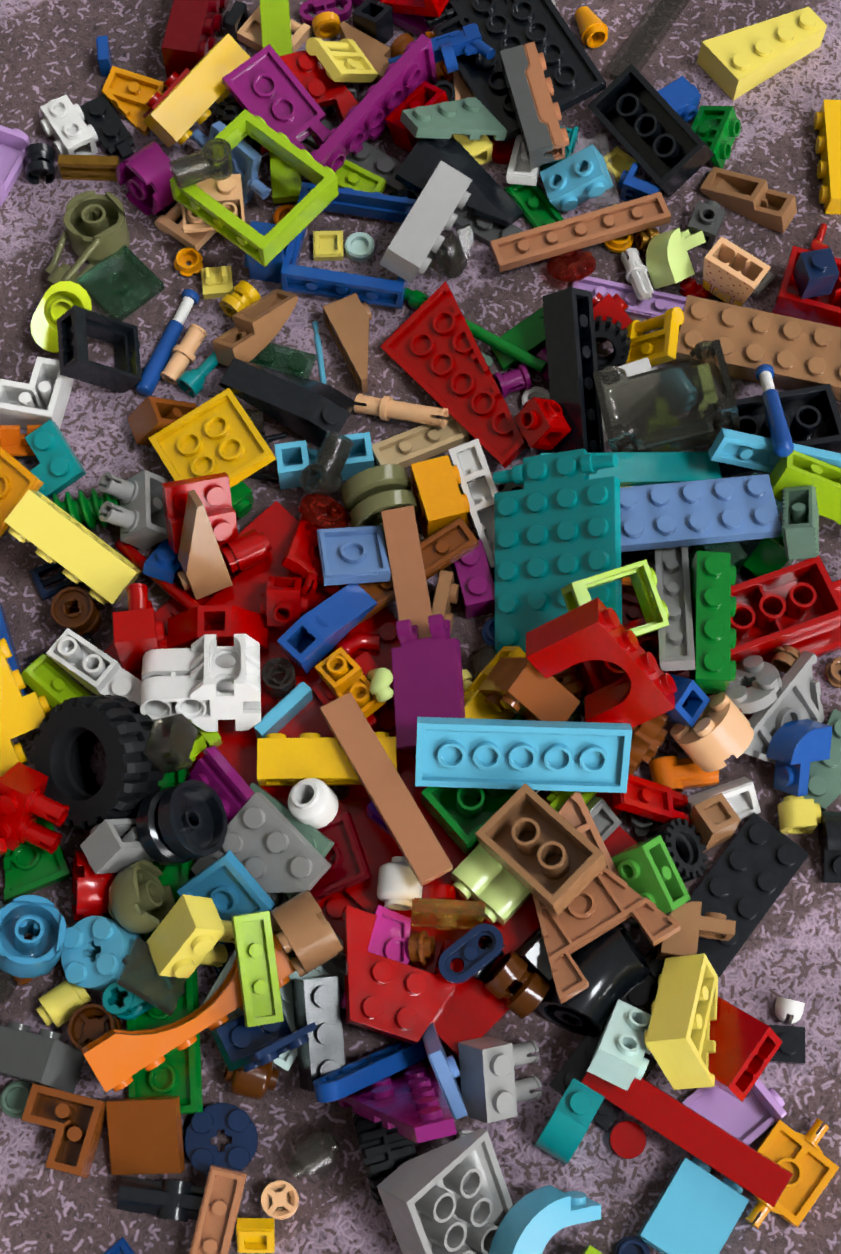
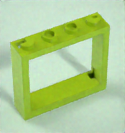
M246 109L170 179L172 195L176 201L264 267L339 195L338 176L330 167L318 163L307 150L296 147L285 134L277 133L267 125L264 119L257 115L254 116ZM247 135L316 185L265 236L195 185Z

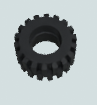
M354 1114L353 1121L372 1196L376 1203L381 1205L383 1202L377 1186L401 1164L417 1157L413 1141L399 1135L397 1127L386 1129L382 1125V1120L374 1123Z

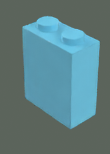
M685 1157L679 1161L636 1237L642 1239L661 1254H719L748 1204L749 1199L741 1195L743 1189L735 1182L727 1178L720 1181L711 1175L710 1171L712 1168L700 1159L692 1157L689 1160Z

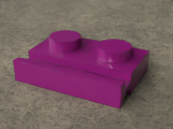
M215 746L204 749L203 758L198 759L186 781L191 779L203 781L214 789L222 800L227 814L228 825L253 796L254 792Z

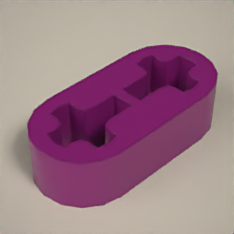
M308 0L300 6V22L312 27L314 17L308 14L311 11L315 15L328 11L334 12L339 16L340 22L348 20L352 14V1ZM340 5L344 9L338 10V8L335 6Z

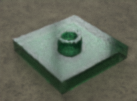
M126 245L77 279L78 284L87 291L88 295L111 318L120 321L164 290L163 282Z

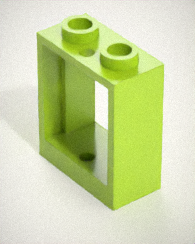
M647 559L572 582L561 589L569 612L591 601L588 589L630 576L646 624L629 630L636 637L670 625L668 621V607L660 599L656 587L657 577L653 568L649 567Z

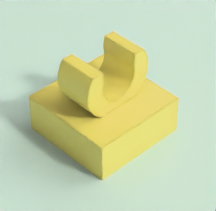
M231 266L201 268L204 299L223 298L225 295H231L234 292Z

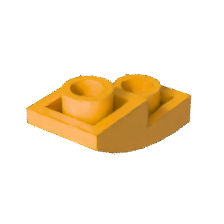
M342 647L315 666L317 673L337 698L351 692L365 718L386 704V701L383 703L378 702L375 694H371V682L363 675L361 667Z

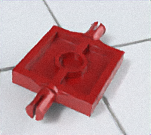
M302 517L296 524L281 565L305 579L301 592L303 595L307 592V597L315 595L317 586L332 595L346 586V584L324 586L317 529L338 528L340 523L338 519L334 521L335 517H328L324 527Z

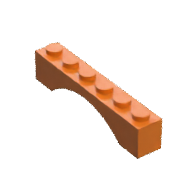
M272 933L279 988H281L291 980L289 975L296 970L276 935ZM235 956L232 967L219 988L205 1003L189 1015L173 1023L153 1029L132 1031L111 1029L81 1048L84 1057L105 1092L111 1089L117 1092L133 1082L132 1075L143 1068L146 1071H150L158 1067L166 1060L164 1055L176 1047L178 1051L189 1047L197 1041L196 1035L206 1028L212 1031L222 1026L229 1020L227 1015L237 1008L243 1011L237 957Z

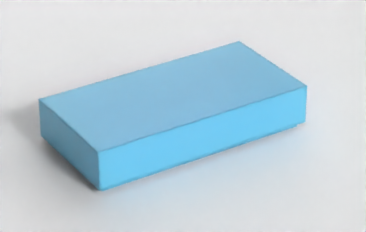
M304 681L299 683L261 719V722L254 726L256 738H266V734L278 733L313 700L312 689Z

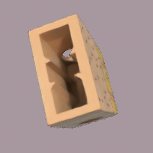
M721 236L704 257L703 287L715 295L719 302L742 306L769 272L771 266Z

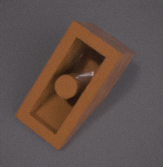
M148 396L127 417L136 443L153 446L148 439L149 437L197 408V404Z

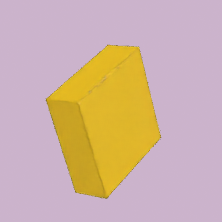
M237 1218V1252L275 1253V1218Z

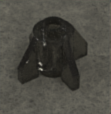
M470 224L455 229L457 236L454 235L452 230L441 232L445 239L436 254L430 251L427 256L432 259L428 266L430 269L447 278H455L463 273V270L467 267L474 240Z

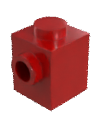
M598 292L592 297L594 321L598 316H602V321H606L607 317H611V323L615 324L617 320L622 323V330L633 322L625 312L629 306L617 293L612 297L608 292L603 296Z

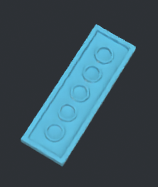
M417 717L415 786L519 790L525 783L532 790L627 793L632 726L628 723Z

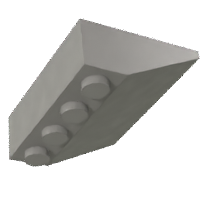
M483 1128L404 1162L377 1186L402 1254H489L492 1240L501 1221L513 1207L488 1131Z

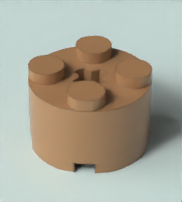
M309 890L296 895L270 911L272 930L274 933H277L276 936L287 956L291 957L295 954L290 961L300 978L343 951L338 937Z

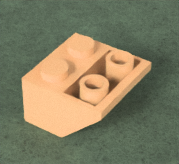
M241 173L204 176L195 184L245 222ZM182 205L184 233L216 231Z

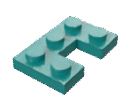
M51 419L24 437L40 462L39 465L30 471L44 482L38 491L47 498L51 499L54 493H60L87 474L57 424Z

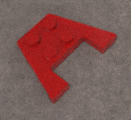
M306 50L279 56L320 108L335 105L341 123L346 119L348 111L353 106L359 104L343 82H334L327 76L326 69L316 56L309 55ZM260 144L261 153L269 152Z
M348 905L345 906L342 911V921H344L345 928L343 951L346 954V974L344 975L346 1022L411 1044L418 1043L455 986L454 983L447 981L441 975L438 966L441 954L455 942L447 939L442 942L433 974L368 952L377 915ZM461 959L452 961V971L460 972L463 970L464 962Z

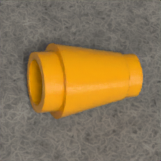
M588 6L578 8L574 17L582 43L590 48L602 46L608 39L607 25Z

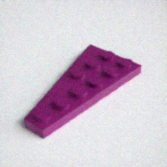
M421 34L415 42L412 41L407 45L404 54L396 63L388 66L384 76L377 84L370 86L364 99L348 111L346 119L338 127L333 128L329 132L326 141L320 148L310 153L314 160L323 166L330 167L336 172L343 166L348 154L353 153L357 155L363 150L362 143L368 138L374 141L388 130L385 118L424 81L436 85L438 79L430 38Z
M423 1060L349 1096L336 1100L339 1102V1106L343 1108L352 1106L353 1113L374 1123L382 1120V1125L386 1129L397 1127L399 1135L415 1143L457 1134L454 1118L430 1062L423 1063Z

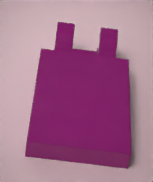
M270 44L222 78V84L243 110L246 109L254 116H260L270 128L277 133L285 134L290 142L299 149L307 150L301 142L310 135L319 148L326 141L330 131L321 123L325 119L326 114Z
M442 614L428 616L432 637L418 639V626L411 625L409 619L396 621V630L401 647L391 648L396 740L397 748L402 751L416 749L417 717L465 718L460 641L456 638L450 639V621L448 619L444 620Z

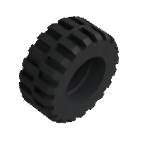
M119 695L74 697L64 700L62 704H57L49 712L50 717H45L40 724L39 729L41 732L35 735L33 745L36 747L35 753L31 754V764H34L36 771L49 776L44 795L70 807L64 824L74 826L77 829L88 830L102 823L105 819L136 818L140 803L147 795L160 790L161 787L158 786V782L164 778L165 769L161 768L162 760L165 759L164 749H160L159 741L162 739L157 729L154 730L152 727L154 724L153 720L149 715L141 714L140 706L137 703ZM95 735L102 743L107 759V772L102 787L95 781L89 763L90 747Z

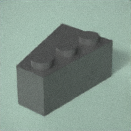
M10 1021L8 1027L0 1025L1 1076L12 1077L31 1082L30 1084L35 1083L74 1094L85 1060L81 1050L59 1041L61 1034L40 1028L39 1033L34 1034L29 1032L31 1027L14 1021Z

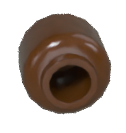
M274 1060L246 1073L242 1067L229 1072L226 1066L223 1081L228 1083L231 1093L259 1100L266 1094L267 1089L272 1091L275 1089L279 1069L273 1068Z

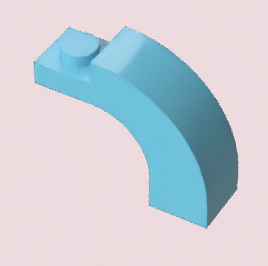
M551 1185L538 1188L520 1199L505 1215L494 1235L489 1254H542L548 1241L559 1230L571 1225L600 1220L601 1204L588 1198L584 1192L569 1191L565 1193Z

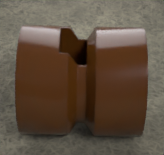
M67 587L60 590L54 596L51 602V614L63 631L69 628L79 636L86 633L93 636L99 630L102 624V612L87 591L79 587Z
M511 950L492 968L482 985L497 999L505 998V1006L520 1019H523L540 1004L548 993L551 984L535 970L528 972V964ZM515 979L518 980L513 987L510 986Z
M93 1003L83 1005L75 1010L70 1017L67 1027L71 1042L80 1050L111 1029L123 1030L122 1023L116 1015L108 1012L102 1005Z

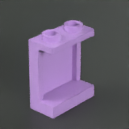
M0 125V206L4 203L26 164L25 149L31 144L28 135L16 128L10 129Z
M759 1078L743 1102L716 1085L715 1087L698 1088L682 1101L683 1104L748 1145L775 1122L787 1115L783 1109L785 1103L781 1096L773 1088L767 1089Z

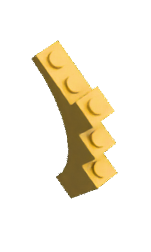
M5 638L0 639V777L17 762L23 764L28 761L21 743L14 744L12 739L38 728L43 719L48 717L49 712L52 710L46 696L39 697L37 691L23 696L21 690L26 688L19 669L14 671L11 669L7 658L13 655Z

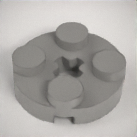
M748 656L744 661L736 663L735 680L730 681L724 693L733 701L738 709H741L743 714L761 711L772 705L777 700V691L779 689L782 690L779 671L774 665L764 662L761 656Z

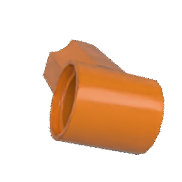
M664 756L655 758L648 764L652 782L671 787L673 791L682 793L684 789L718 785L719 770L704 772L691 758L678 759L676 756Z

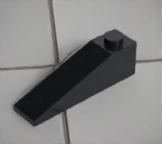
M419 138L395 175L397 181L421 194L442 160L472 179L466 190L471 195L465 206L472 208L474 215L509 227L520 219L524 213L469 152L452 138Z
M236 358L233 359L218 384L224 389L230 388L234 395L321 449H328L355 404L354 400L328 384Z

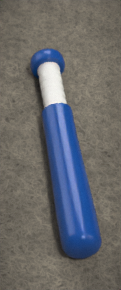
M184 289L182 292V302L174 318L169 321L142 371V381L135 386L136 391L142 396L148 397L154 393L161 378L160 373L167 365L172 349L184 329L183 324L193 304L196 305L200 300L198 293L191 289Z
M762 364L756 368L755 377L761 382L763 390L762 399L773 450L777 456L787 457L792 454L794 445L779 393L775 390L773 382L774 369L769 364Z

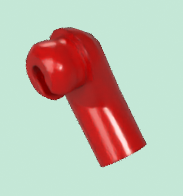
M688 277L680 282V293L682 296L687 297V295L705 299L713 296V294L704 289L703 284H697L694 278Z
M351 633L334 647V651L342 647L352 659L353 653L359 649L379 651L380 634Z

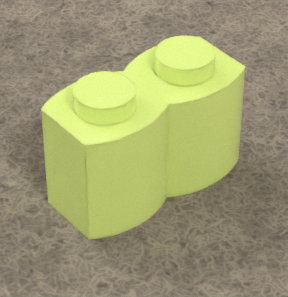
M480 843L458 865L451 875L455 891L465 900H468L470 897L480 905L478 908L480 914L492 924L497 921L503 926L532 894L486 852Z

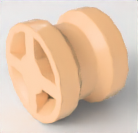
M276 1180L265 1187L261 1195V1204L268 1216L277 1220H284L296 1212L299 1206V1196L297 1190L290 1183Z

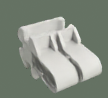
M204 634L191 644V648L152 649L143 655L140 694L141 714L149 715L152 720L192 719L194 725L206 732H217L218 720L235 719L236 731H248L261 722L260 643L249 635L234 634V646H217L216 634Z

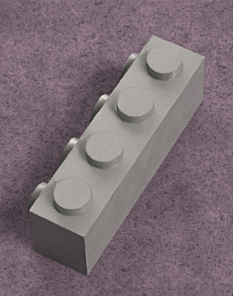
M441 160L379 264L409 283L413 281L417 273L423 276L432 259L427 257L429 252L437 253L445 239L441 232L443 229L450 231L458 217L454 210L456 207L462 210L471 193L466 190L472 179Z

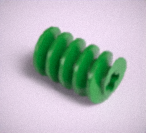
M91 488L90 498H86L82 490H78L77 500H73L69 491L65 492L63 502L59 500L56 493L52 495V501L81 524L84 525V522H86L90 529H95L97 519L102 527H108V522H103L99 519V516L103 515L99 514V510L104 502L110 501L120 506V498L107 493H103L99 497L95 488Z

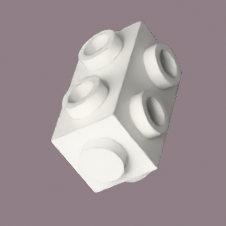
M64 95L40 106L43 116L40 124L47 137L53 135L56 141L53 143L59 155H94L98 153L95 143L99 141L97 133L91 124H85L83 121L85 120L84 114L77 103L73 105L68 96Z

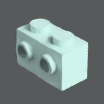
M618 999L606 1022L587 1072L628 1091L634 1078L641 1080L649 1064V1060L644 1058L645 1053L651 1054L644 1042V1033L649 1027L651 1014Z

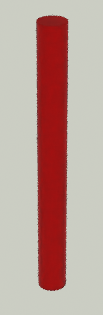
M118 539L114 547L143 572L144 562L147 558L132 545ZM148 576L186 610L202 606L175 582L171 584Z

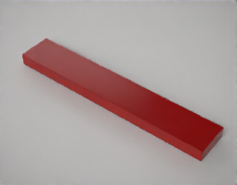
M589 1072L586 1073L581 1082L772 1207H775L793 1175L784 1167L644 1078L641 1080L634 1078L628 1091Z

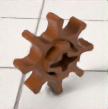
M664 713L632 728L628 774L633 775L640 767L642 761L649 764L651 759L654 758L669 731L664 729L668 723L669 715Z

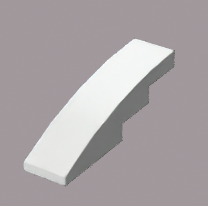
M477 438L451 448L448 451L453 464L457 465L459 469L460 485L463 493L467 495L472 519L480 540H482L490 567L493 568L495 567L494 493L499 492L493 481V476L480 441Z

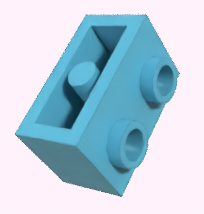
M593 144L539 172L549 202L559 212L574 210L579 204L590 198L598 197L613 187L605 160Z

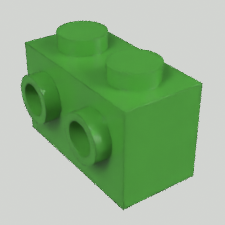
M661 835L630 846L611 857L621 879L627 882L628 886L643 898L646 897L656 904V907L663 913L672 912L691 899Z

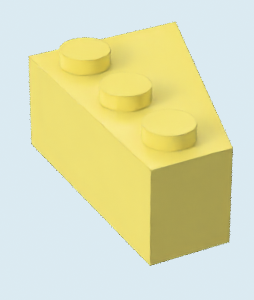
M705 953L665 958L662 973L658 977L656 998L651 1005L652 1015L649 1027L644 1033V1042L647 1050L652 1053L674 1090L715 1087V1075L709 1072L708 1066L709 1054L716 1053V1041L710 1040V1021L717 1020L718 976Z

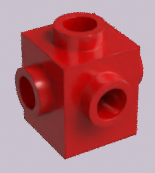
M533 397L523 405V409L514 417L520 428L521 436L527 441L530 448L552 450L571 431L562 414L561 406L551 399Z
M269 576L266 594H261L260 605L261 614H267V626L288 630L302 615L308 612L309 597L301 592L303 577Z

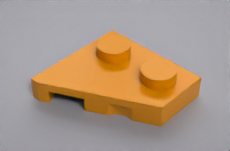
M112 66L102 88V93L143 135L147 136L150 128L143 122L145 119L143 114L149 109L146 102L156 91L162 94L167 87L162 81Z

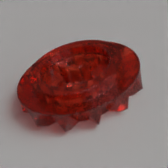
M582 249L551 257L547 265L548 273L552 278L559 281H579L594 272L596 269V259L592 256L591 252H583Z
M308 494L302 498L298 507L299 512L302 514L301 519L309 522L311 528H345L349 522V516L343 506L333 498L325 495Z

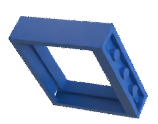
M302 182L298 203L316 186L315 184ZM345 187L338 188L339 195L323 211L403 223L415 204L416 199L384 195L380 192L358 191ZM307 226L287 245L281 269L282 290L342 299L357 293L361 303L366 302L367 304L402 309L408 281L400 276L395 281L299 266L298 262Z

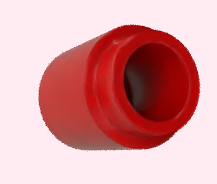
M253 529L227 542V546L220 549L229 570L233 573L237 570L243 572L269 559L268 551L272 550V547L264 532L258 534Z

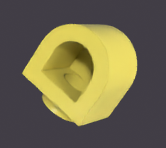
M789 795L784 797L783 802L777 805L780 832L784 835L813 834L817 823H821V807L819 803H814V799H804V796Z

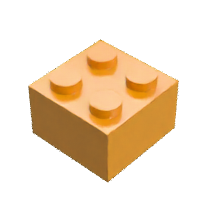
M445 455L411 464V491L417 497L421 509L419 521L424 538L427 539L459 517L469 526L467 513L470 512L469 501L466 494L460 493L458 484H461L459 469L457 465H451L449 456Z

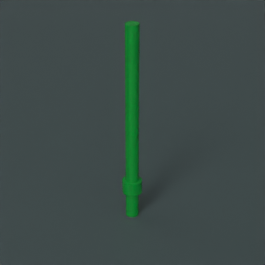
M406 288L404 300L408 302L410 307L417 310L428 299V295L417 289L413 291ZM465 319L474 338L541 374L546 371L548 362Z

